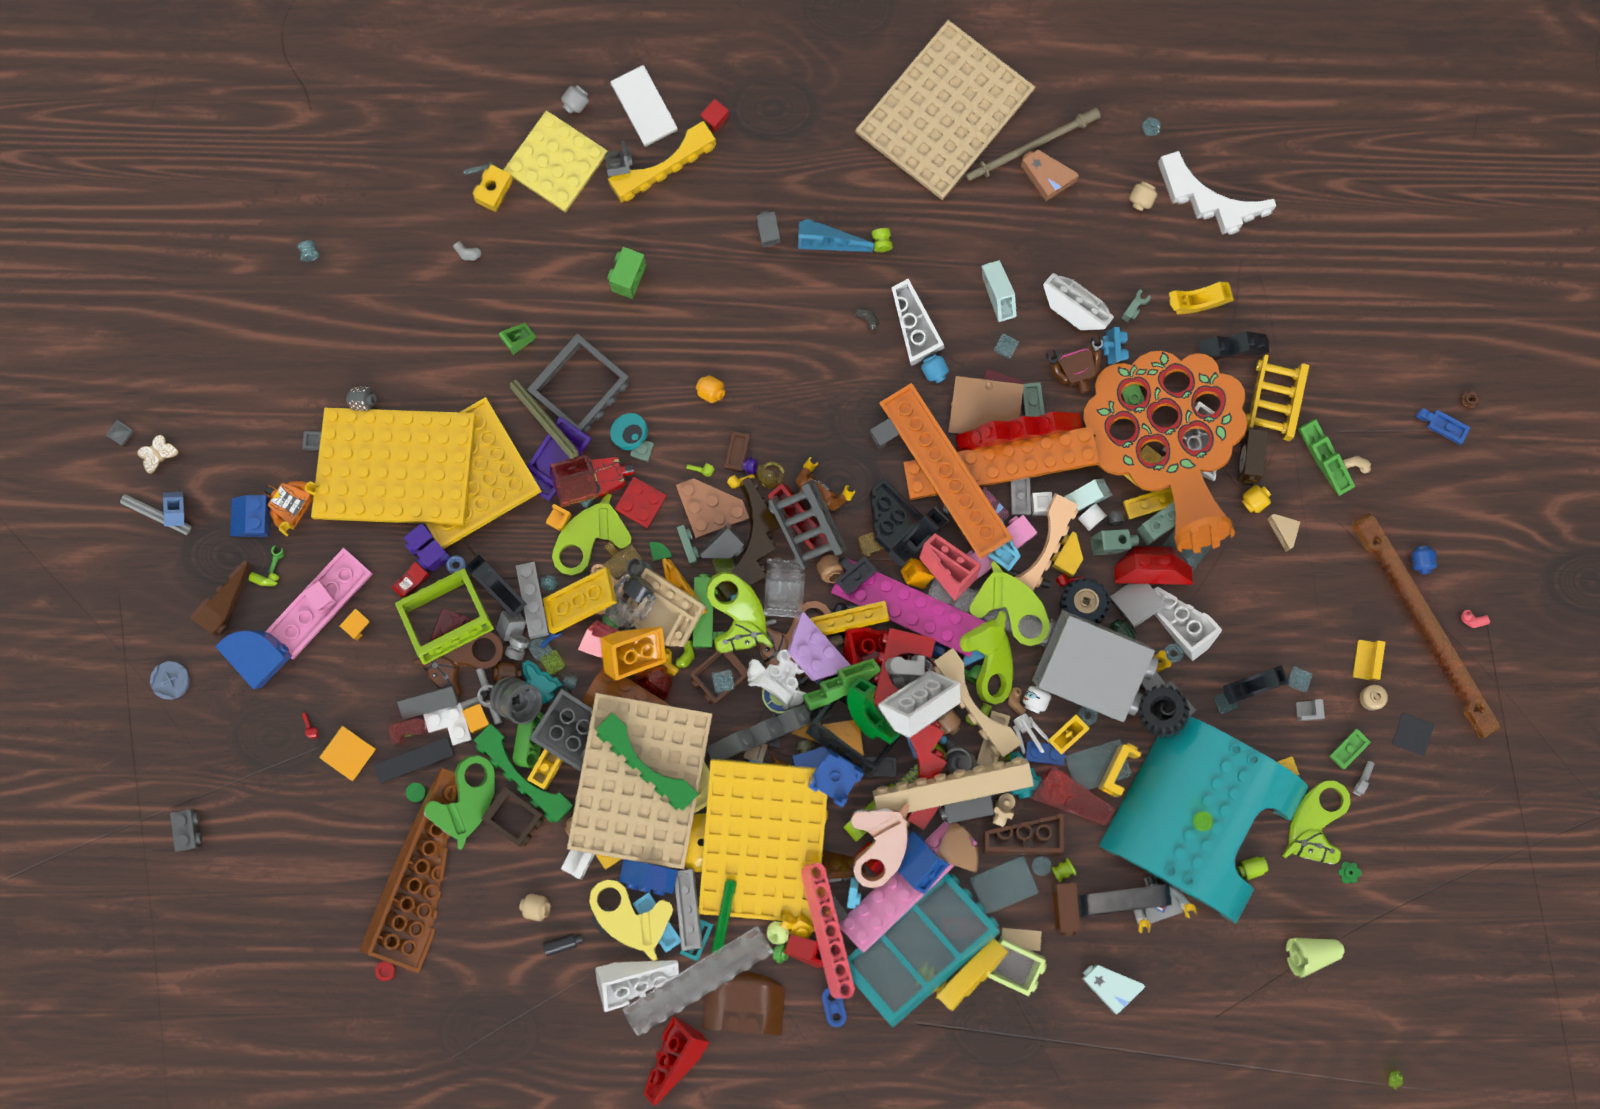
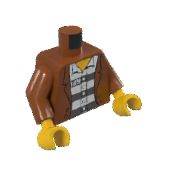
M809 457L803 465L804 468L796 478V484L800 488L799 492H802V486L807 481L814 479L828 510L835 511L846 500L850 501L855 490L853 492L848 491L850 486L847 485L842 494L838 495L811 474L817 467L818 462L815 464L811 463L810 459L812 457Z

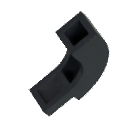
M934 508L931 509L887 555L902 567L923 548L924 543L934 533H937L947 520Z
M1282 665L1224 685V695L1229 703L1233 704L1289 682Z

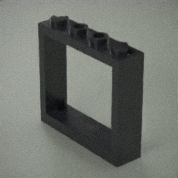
M847 695L839 698L840 701L848 706ZM837 699L824 706L805 733L825 748L832 750L862 768L863 776L869 780L900 736L891 744L888 743L875 762L872 763L820 724L838 701Z

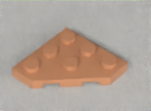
M694 478L676 485L696 539L721 530L728 522L731 525H735L749 520L743 500Z

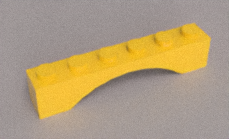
M702 121L687 130L682 144L667 160L654 167L630 170L631 173L612 176L608 178L609 185L621 203L623 201H630L635 197L636 193L648 190L651 184L656 181H663L672 171L677 172L683 167L682 165L697 160L700 154L712 151L716 145L715 138L705 122Z

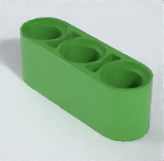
M539 712L536 718L527 724H518L513 753V763L515 766L534 768L540 756L541 746L529 738L544 716L543 713Z

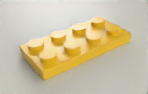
M605 567L543 598L550 633L555 634L617 603L610 569Z

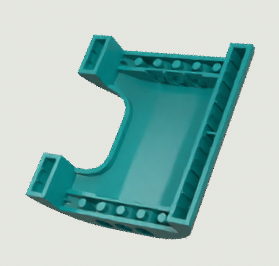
M1189 716L1188 722L1185 723V728L1183 730L1180 729L1179 734H1171L1169 738H1167V735H1163V738L1157 736L1098 847L1114 856L1126 859L1218 911L1219 915L1237 924L1254 891V888L1244 881L1236 871L1235 857L1239 847L1260 811L1272 808L1274 809L1272 812L1291 821L1308 789V785L1292 771L1215 727Z

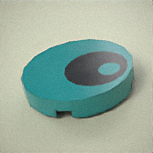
M627 413L614 421L610 431L611 439L619 448L632 450L638 448L643 440L645 441L648 427L641 416L635 413Z

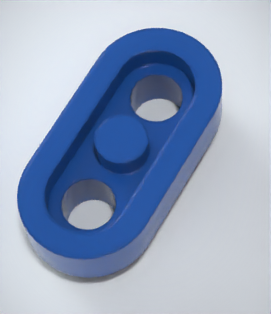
M827 988L822 994L826 1018L831 1026L840 1027L846 1021L843 999L835 998V1000L830 1001L828 999L830 991ZM834 1013L840 1014L839 1020L833 1019Z

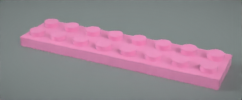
M944 821L925 840L936 854L951 823ZM971 837L970 840H971L972 845H973V847H974V846L977 845V843H976V841ZM949 863L947 868L943 871V873L939 876L935 883L930 887V889L955 865ZM896 871L889 881L882 886L876 887L860 902V905H857L855 909L839 922V927L865 953L925 894L913 889L902 875Z

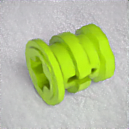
M1066 858V862L1058 863L1059 866L1051 867L1059 883L1064 878H1070L1069 875L1071 874L1077 875L1068 858Z

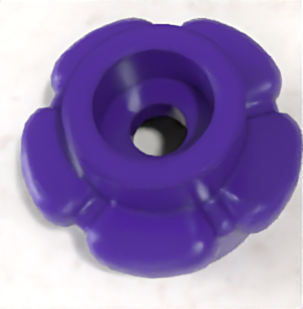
M749 457L747 460H744L743 471H746L747 475L756 474L758 467L757 459Z

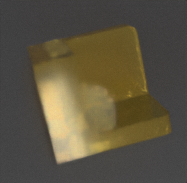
M874 532L858 537L863 557L871 556V553L883 549L874 540Z

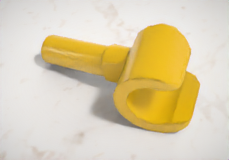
M751 474L738 479L733 475L728 479L727 483L731 488L735 489L741 484L742 480L748 477L751 480L755 476Z

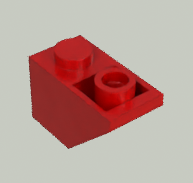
M795 935L789 936L784 954L815 968H824L818 942Z

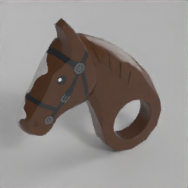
M490 631L425 665L420 658L412 660V665L423 666L427 676L438 689L453 685L458 698L462 693L457 678L459 666L465 665L488 669L497 665L504 656V643L498 634ZM488 638L493 641L496 653L491 660H481L475 655L473 648L476 640Z

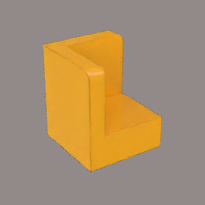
M553 504V510L545 523L561 532L569 523L572 515L567 510Z
M911 558L901 570L906 584L924 589L935 577L921 560Z
M354 609L340 627L358 641L362 636L360 632L369 624V620L357 609Z
M480 704L462 711L470 732L473 734L485 729L490 724Z

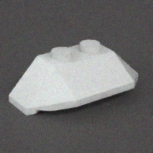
M1052 273L1043 284L1050 308L1080 330L1105 329L1114 318L1102 300L1072 279Z

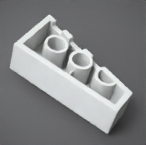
M909 279L893 286L892 291L910 364L913 366L945 348Z

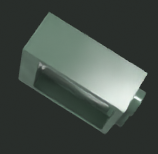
M1174 502L1147 520L1135 531L1146 547L1176 526Z

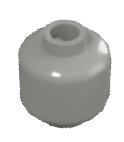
M578 85L576 87L570 86L561 97L564 103L562 107L569 113L573 111L580 113L589 102L588 93Z

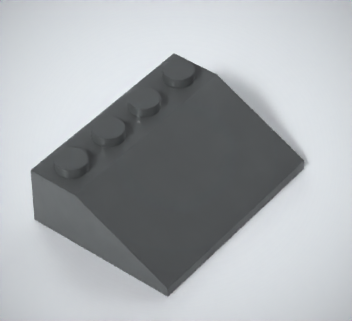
M561 689L529 739L581 772L593 709Z

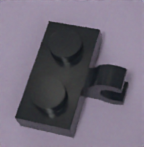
M843 556L839 562L846 572L835 581L850 596L878 571L865 556L854 565Z

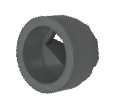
M1115 510L1110 513V525H1118L1125 522L1122 512Z

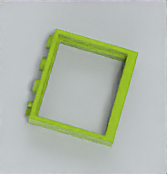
M465 568L395 603L414 649L424 665L494 630ZM466 584L480 617L421 646L407 613Z

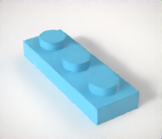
M647 893L633 903L639 914L649 912L657 904L650 893ZM669 921L659 941L665 952L681 943L679 935Z

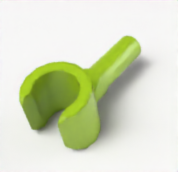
M708 463L703 468L689 464L686 469L701 472L707 477H710L715 470Z

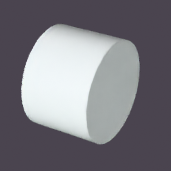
M1095 503L1078 520L1090 531L1107 515Z

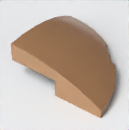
M952 822L942 840L937 855L952 865L977 872L978 850L977 847L972 845L970 840L972 836L962 825Z

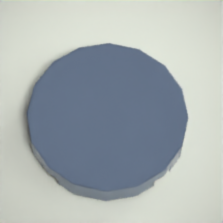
M166 661L156 666L150 677V685L153 692L162 699L167 700L180 698L186 693L190 684V676L187 669L178 662Z

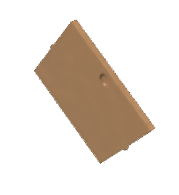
M956 376L948 432L962 434L994 420L1010 421L1018 418L1021 414L1024 384Z

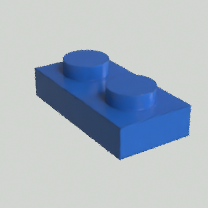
M1027 741L1025 754L1027 761L1064 766L1065 752L1061 755L1052 744L1040 743L1044 749V753H1041L1034 742Z

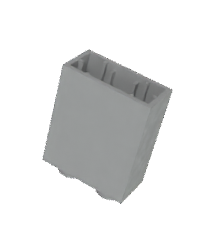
M1062 610L1032 681L1042 690L1124 722L1127 714L1135 715L1139 710L1138 706L1141 703L1142 694L1137 691L1143 678L1150 680L1157 669L1158 658L1153 657L1155 650L1146 643Z

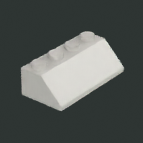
M929 670L924 676L918 677L879 703V708L894 731L910 738L961 703L960 683Z

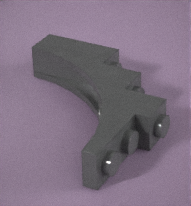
M807 705L795 707L750 728L735 732L707 746L706 749L710 759L729 760L769 741L810 726L824 706L811 711ZM830 711L827 713V715L824 717L823 720H826V719H829V718L832 717V714H831Z

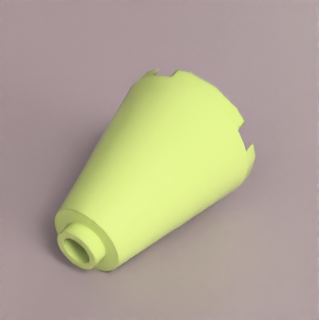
M1291 938L1286 945V951H1290V957L1287 958L1288 964L1295 976L1305 977L1340 960L1344 954V946L1334 939Z

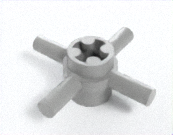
M484 668L477 669L476 672L482 687L479 689L477 697L460 702L461 707L464 710L481 704L490 709L494 724L502 723L500 715L492 709L490 701H485L484 699L487 696V691L491 692L494 685L489 684Z

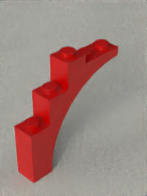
M1052 411L1038 417L1021 416L1010 421L994 420L979 425V428L956 435L955 438L959 452L1083 428L1080 413Z
M936 720L910 737L917 755L918 779L935 778L934 776L938 775L947 763L943 752L937 748L933 750L944 734L941 728L942 725ZM940 806L909 812L906 818L924 830Z

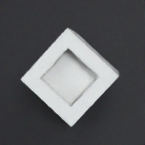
M1052 492L1032 493L1031 516H1047L1046 509L1052 500Z

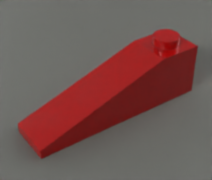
M868 627L846 630L843 657L850 665L874 659L878 666L881 665V663H878L880 651L884 652L885 644H882L884 632H888ZM908 655L898 656L908 660Z

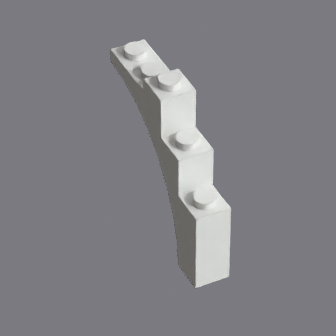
M1179 151L1161 156L1158 161L1172 204L1176 202L1182 204L1189 201L1190 198L1197 219L1202 217L1203 219H1208L1215 214L1222 234H1234L1239 231L1243 221H1251L1258 215H1261V217L1272 214L1276 207L1274 199L1260 202H1244L1216 194L1192 175Z

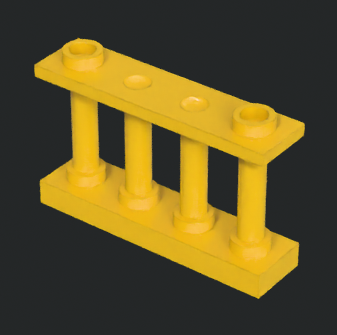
M1264 355L1261 360H1258L1256 365L1258 375L1250 412L1246 414V431L1257 425L1281 431L1283 433L1282 440L1291 441L1296 431L1309 365L1302 363L1298 369L1295 368L1293 370L1268 364L1269 355ZM1265 371L1293 377L1295 380L1294 386L1290 388L1264 382ZM1261 389L1289 395L1291 402L1286 406L1259 399ZM1257 407L1285 413L1287 420L1282 424L1257 418Z

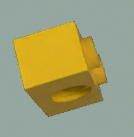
M490 165L489 169H485L483 172V180L480 185L475 187L473 195L476 203L496 212L513 178L510 173ZM489 185H496L494 190H487Z
M544 749L527 780L547 790L563 760Z

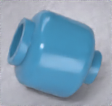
M933 354L923 360L924 363L921 365V368L928 381L935 380L936 383H939L946 379L945 375L949 372V368L941 355Z

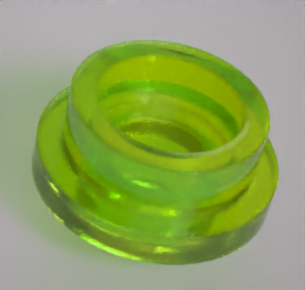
M1400 1070L1391 1071L1389 1087H1394V1090H1397L1398 1086L1402 1087L1404 1076L1400 1074Z

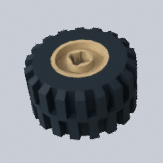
M1079 578L1077 581L1071 582L1062 593L1060 611L1065 610L1098 624L1105 618L1110 608L1109 592L1104 590V585L1102 583L1099 585L1095 579L1091 581L1090 578H1085L1084 580Z

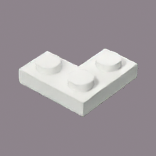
M460 703L452 707L423 714L428 733L448 728L453 746L472 740Z

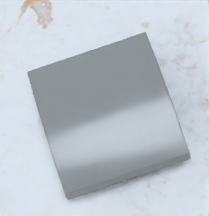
M1127 584L1110 596L1112 603L1123 613L1124 618L1134 628L1166 606L1149 584Z

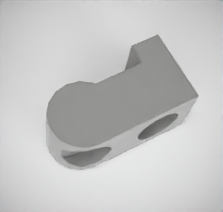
M911 656V660H905L902 657L889 658L885 663V669L892 675L924 676L925 656Z

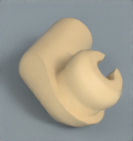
M1354 456L1342 460L1346 469L1357 466L1362 473H1368L1371 470L1369 460L1362 457Z

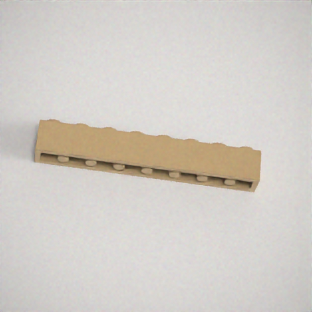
M1018 757L1007 763L999 761L988 767L981 765L969 771L957 770L954 774L950 775L938 774L934 776L935 778L931 779L919 778L912 783L900 782L894 787L881 786L873 791L876 809L886 808L899 811L907 803L910 805L909 813L1033 786L1029 762L1027 759Z

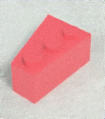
M936 533L923 545L920 555L921 561L953 600L956 601L977 579L981 564Z

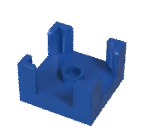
M828 749L809 779L808 787L815 792L818 790L833 798L835 804L843 808L848 799V793L855 782H859L863 776V770Z

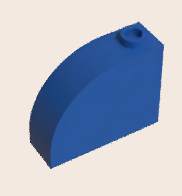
M255 629L232 633L216 646L252 689L263 687L292 657L289 648L285 644L281 643L273 635Z

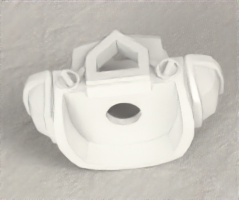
M787 650L778 652L777 660L779 664H770L766 670L758 660L752 659L749 662L747 671L748 685L750 687H762L777 697L783 703L784 710L797 707L804 701L803 695L806 693L795 690L799 683L794 677L795 674H802L804 671L796 662L794 663L790 660L791 656L787 653Z

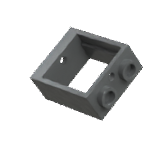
M991 795L942 805L938 808L940 818L944 819L946 823L994 814Z

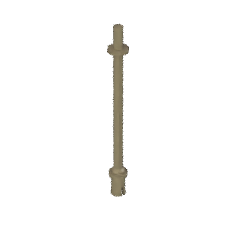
M1095 107L1084 114L1079 113L1074 121L988 164L981 161L979 163L980 168L966 174L967 180L971 181L983 174L989 177V171L1077 127L1085 128L1087 124L1100 119L1099 110Z

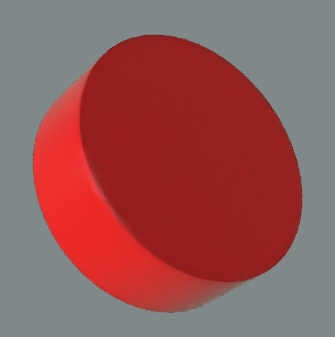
M387 961L380 962L375 968L376 977L381 981L391 980L396 974L395 965Z

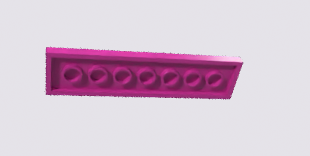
M848 559V561H849L852 565H854L855 563H857V562H855V561H852V560ZM879 572L875 573L850 596L837 583H835L831 594L859 607L885 601L891 622L919 635L935 638V642L947 648H953L956 652L969 658L973 651H962L960 639L967 632L985 623V621Z

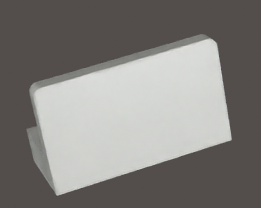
M570 850L561 869L582 880L595 854Z

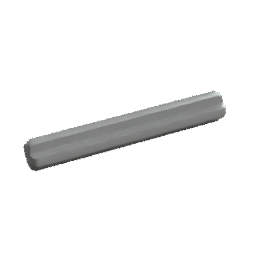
M126 494L122 496L121 504L164 524V512ZM184 523V526H168L185 535H188L192 528Z

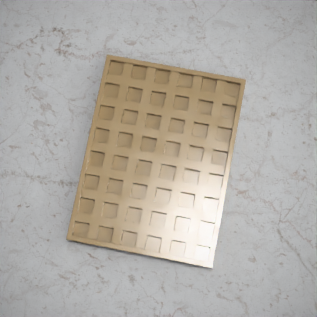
M948 20L858 126L855 133L943 200L1035 90V86Z
M596 693L567 849L684 869L697 796L683 811L680 808L676 811L668 803L670 799L666 795L661 797L654 790L656 786L651 781L647 784L639 776L641 772L637 768L632 770L625 763L627 759L622 754L618 757L610 749L612 745L608 741L603 743L596 736L598 732L595 729L611 712L614 713L627 726L631 747L646 766L661 775L684 779L698 792L712 714Z

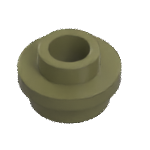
M812 740L798 742L795 749L800 751L801 754L811 751L812 748H815V745L812 744Z

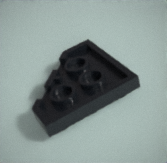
M883 478L869 493L874 540L889 553L892 548L910 533L924 516Z

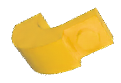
M1218 282L1193 291L1175 290L1169 293L1170 305L1177 314L1195 313L1234 301L1228 282Z

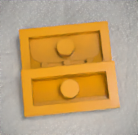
M341 726L319 758L353 781L376 749L344 726Z

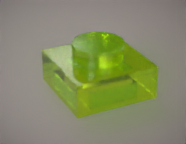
M556 649L540 658L542 665L550 675L566 667Z

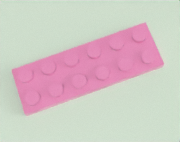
M343 548L312 581L323 583L336 602L322 613H319L302 592L265 632L273 635L281 643L285 644L292 655L291 659L294 660L373 574Z

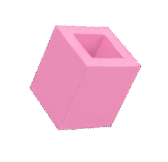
M320 581L310 583L306 587L307 590L303 592L319 613H322L336 602Z

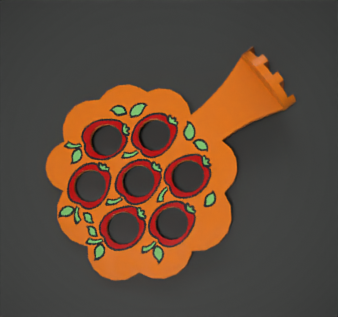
M1151 351L1141 355L1132 365L1119 363L1104 368L1095 382L1096 395L1088 401L1084 409V423L1086 427L1092 426L1099 458L1098 466L1110 474H1129L1133 482L1143 490L1154 492L1171 487L1176 515L1174 539L1180 552H1182V549H1192L1193 553H1201V548L1212 545V548L1215 549L1220 546V541L1230 535L1232 538L1235 534L1232 522L1215 502L1203 480L1201 472H1212L1225 466L1232 456L1233 446L1245 436L1247 417L1242 410L1245 403V390L1240 381L1231 375L1220 374L1218 365L1212 357L1198 353L1189 355L1181 361L1171 353ZM1172 372H1183L1190 379L1186 390L1179 393L1167 390L1164 386L1166 376ZM1133 384L1141 385L1147 391L1146 400L1135 406L1127 405L1121 398L1122 391L1127 386ZM1203 394H1213L1219 398L1221 405L1216 413L1203 415L1196 411L1194 407L1195 400ZM1161 406H1169L1177 411L1178 419L1170 427H1159L1152 420L1153 412ZM1119 419H1128L1134 423L1136 431L1127 440H1117L1110 434L1111 425ZM1198 428L1207 432L1210 440L1205 448L1191 450L1184 445L1183 437L1189 430ZM1156 441L1165 446L1167 453L1162 461L1148 463L1142 459L1140 451L1146 443Z

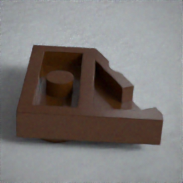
M822 850L821 864L826 870L828 879L855 877L853 871L855 857ZM862 865L861 872L865 875L866 870Z

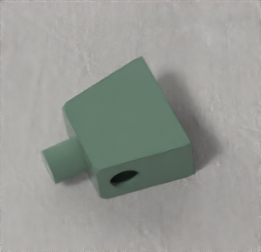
M1128 529L1100 531L1090 537L1093 556L1123 553L1131 549V546L1139 545L1138 535H1130Z

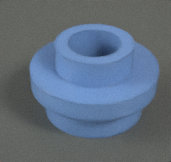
M455 555L447 560L446 567L453 574L465 568L466 563L462 557ZM455 562H458L460 564L459 568L457 569L453 568V564Z

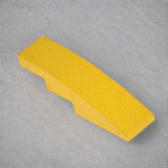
M993 938L958 972L939 993L937 998L953 1011L965 996H969L981 981H985L1009 951Z

